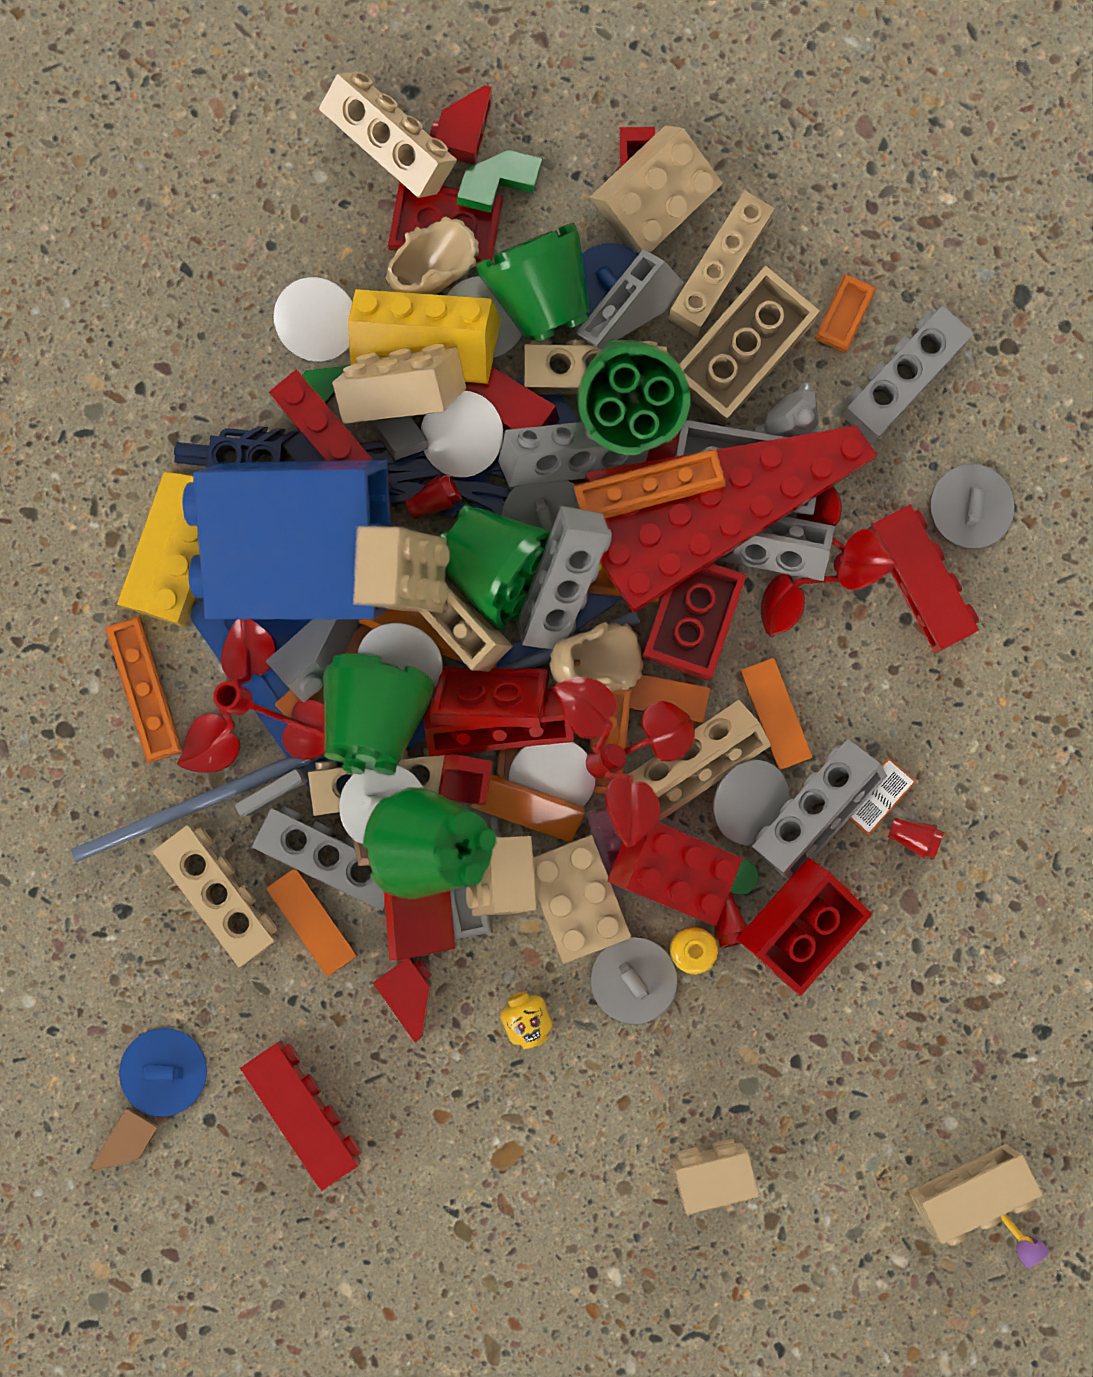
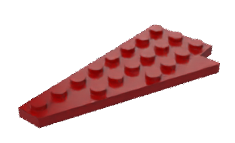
M851 426L717 449L716 452L726 481L725 487L604 518L607 528L611 531V543L608 550L603 551L599 561L600 565L630 609L635 613L875 460L877 453L859 428ZM694 454L589 471L585 474V479L587 482Z

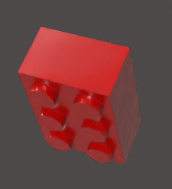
M712 563L664 593L642 659L710 681L717 666L747 575Z
M657 822L654 828L633 846L626 847L622 843L607 882L716 926L743 858Z
M808 857L736 940L801 997L873 914L828 870Z

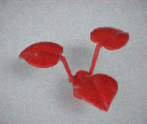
M832 486L816 497L813 515L797 513V519L836 526L842 514V503L836 488ZM867 529L859 530L853 534L846 542V545L833 537L832 544L842 552L836 556L833 563L837 574L825 576L824 581L806 577L793 581L789 574L784 573L776 576L765 589L761 602V618L766 633L770 637H774L776 634L788 631L799 621L805 607V595L799 587L804 584L838 582L846 589L859 590L873 584L897 566V563L885 548L881 538L875 532Z
M236 619L226 637L221 654V666L225 675L232 680L221 682L213 693V701L219 708V713L224 717L218 714H204L193 722L187 732L183 751L177 762V765L184 769L198 773H213L229 767L237 758L241 748L239 738L231 733L235 728V723L230 713L243 715L250 709L288 724L283 731L282 742L286 751L291 756L301 760H311L325 754L324 704L316 700L308 699L305 703L300 700L294 705L290 718L253 703L252 693L249 689L242 686L251 682V675L261 676L267 673L271 667L267 664L266 660L277 652L276 643L271 634L252 619Z
M576 677L562 681L553 686L552 689L559 700L567 724L577 735L583 738H596L600 736L597 744L592 746L593 752L589 753L586 758V768L590 775L597 779L606 778L608 781L613 779L606 788V807L617 834L626 847H631L652 830L658 822L660 803L650 785L645 782L634 783L631 775L618 773V771L624 767L626 755L649 744H652L655 756L661 761L670 762L682 758L690 750L694 742L695 728L693 721L678 706L670 702L658 701L649 705L644 710L641 718L642 729L648 738L625 749L613 743L604 745L613 728L609 718L617 710V702L613 693L605 684L592 678Z

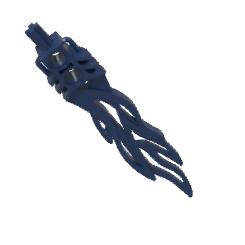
M262 426L252 430L225 428L220 432L219 436L210 435L209 445L176 442V447H174V463L206 466V468L221 463V457L227 451L237 452V459L234 463L256 462L260 456L265 454L272 456V462H285L286 451L296 462L324 460L299 430H293L284 434L286 429L275 428L266 432L268 427ZM227 435L240 436V438H232V437H226V436H227ZM382 441L359 443L366 452L385 450L381 454H368L373 460H387V470L392 472L388 474V478L393 486L389 489V494H393L389 495L390 507L406 504L405 500L411 498L425 486L414 482L434 479L438 475L441 477L447 475L431 464L424 450L394 460ZM500 455L496 457L487 469L476 475L496 476L506 480L498 462ZM452 478L462 498L492 510L493 513L502 515L504 505L486 500L474 494L493 495L506 499L511 490L488 483ZM456 502L455 507L435 513L455 519L457 517L456 512L459 513L465 504Z

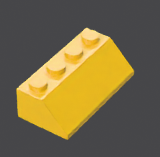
M355 289L348 319L350 366L356 362L358 356L368 353H377L378 357H385L399 349L408 348L411 353L422 352V349L427 346L443 344L444 349L457 347L465 382L488 384L501 318L491 298Z
M164 471L117 605L186 627L195 601L189 585V566L193 556L200 555L198 528L197 526H189L183 513L182 501L186 485L189 482H194L193 476Z

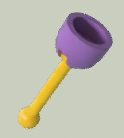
M1007 1214L1000 1216L1004 1224L1017 1238L1016 1253L1027 1269L1035 1266L1047 1256L1050 1250L1043 1241L1035 1236H1024Z

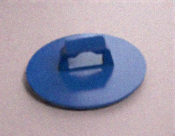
M604 243L596 245L582 254L590 311L586 313L587 318L639 255L631 248L616 243Z
M170 1028L154 1029L138 1036L124 1052L119 1069L120 1084L126 1098L138 1110L152 1116H171L186 1110L200 1096L207 1076L206 1060L199 1045L187 1034Z

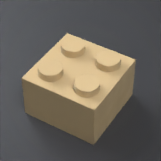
M531 836L496 838L497 842L492 850L490 864L481 882L474 886L470 885L466 891L467 906L469 909H472V916L535 911L536 898Z
M732 1138L724 1139L713 1143L714 1149L699 1152L698 1147L689 1148L677 1152L678 1158L671 1159L681 1203L686 1215L759 1197L749 1154L741 1142L735 1143Z

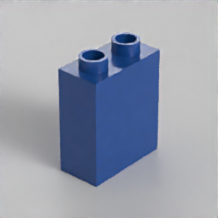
M387 460L219 463L193 472L194 482H189L186 485L182 505L187 524L189 526H197L200 555H194L190 562L189 585L195 598H203L205 619H375L389 610L387 608L354 604L358 527H391Z

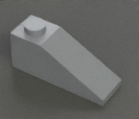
M643 249L576 333L598 349H602L610 341L618 340L664 313L682 291L685 283L664 260Z
M312 619L266 662L290 690L305 703L324 686L323 677L326 665L332 663L334 656L344 654L353 633L359 625V619Z

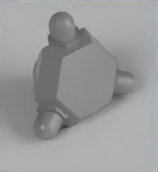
M803 382L799 385L796 392L785 395L767 412L765 424L756 426L753 432L783 437L821 432V428L818 425L819 414L813 385L809 382Z

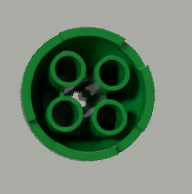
M574 222L559 227L560 235H558L557 230L541 234L493 255L494 263L490 259H484L475 264L482 281L523 337H530L531 341L535 340L538 342L555 335L554 328L563 325V327L568 326V328H571L588 320L586 313L590 311L582 249L580 235Z
M613 340L598 352L585 370L578 388V409L584 426L597 443L616 453L638 455L642 451L655 448L665 441L667 443L670 442L678 434L689 413L690 391L682 368L666 351L638 341Z
M465 505L459 511L456 523L449 533L444 532L439 536L447 539L446 545L449 548L450 554L448 565L445 567V575L487 622L500 630H504L509 620L513 619L517 622L551 532L493 512Z
M341 654L334 656L332 663L326 665L323 677L324 756L328 759L342 762V769L349 773L364 774L365 769H369L383 775H395L396 768L432 700L434 683L425 673L409 665L405 666L403 671L395 665L380 663V656L368 654Z
M406 787V789L400 790L390 797H384L375 806L366 824L363 847L368 848L369 863L373 871L370 876L377 886L392 896L419 899L479 884L490 864L492 850L496 846L497 839L495 832L489 829L486 822L478 814L432 790Z

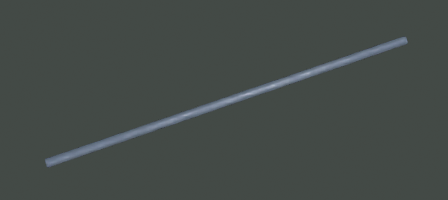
M631 611L607 623H618L620 625L628 623L630 627L640 624L637 613ZM544 648L499 668L534 669L551 661L550 654L553 649ZM323 754L311 760H301L293 756L287 757L71 849L73 858L76 862L84 860L289 773L294 769L322 759L325 756Z

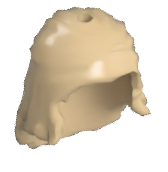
M443 217L440 222H435L429 225L428 228L420 229L416 227L414 231L405 233L406 241L397 250L395 257L390 260L385 278L393 292L436 295L475 266V257L479 255L478 241L469 227H466L464 222L458 219L451 220L449 217Z
M604 622L586 633L577 634L567 639L562 638L556 642L550 654L551 661L549 666L554 681L560 683L576 677L592 678L605 684L611 692L621 689L628 690L630 687H634L637 684V680L642 676L641 670L643 667L642 651L640 644L637 642L638 634L632 631L628 623L620 625L618 623L608 624ZM575 660L580 661L579 666L574 665Z

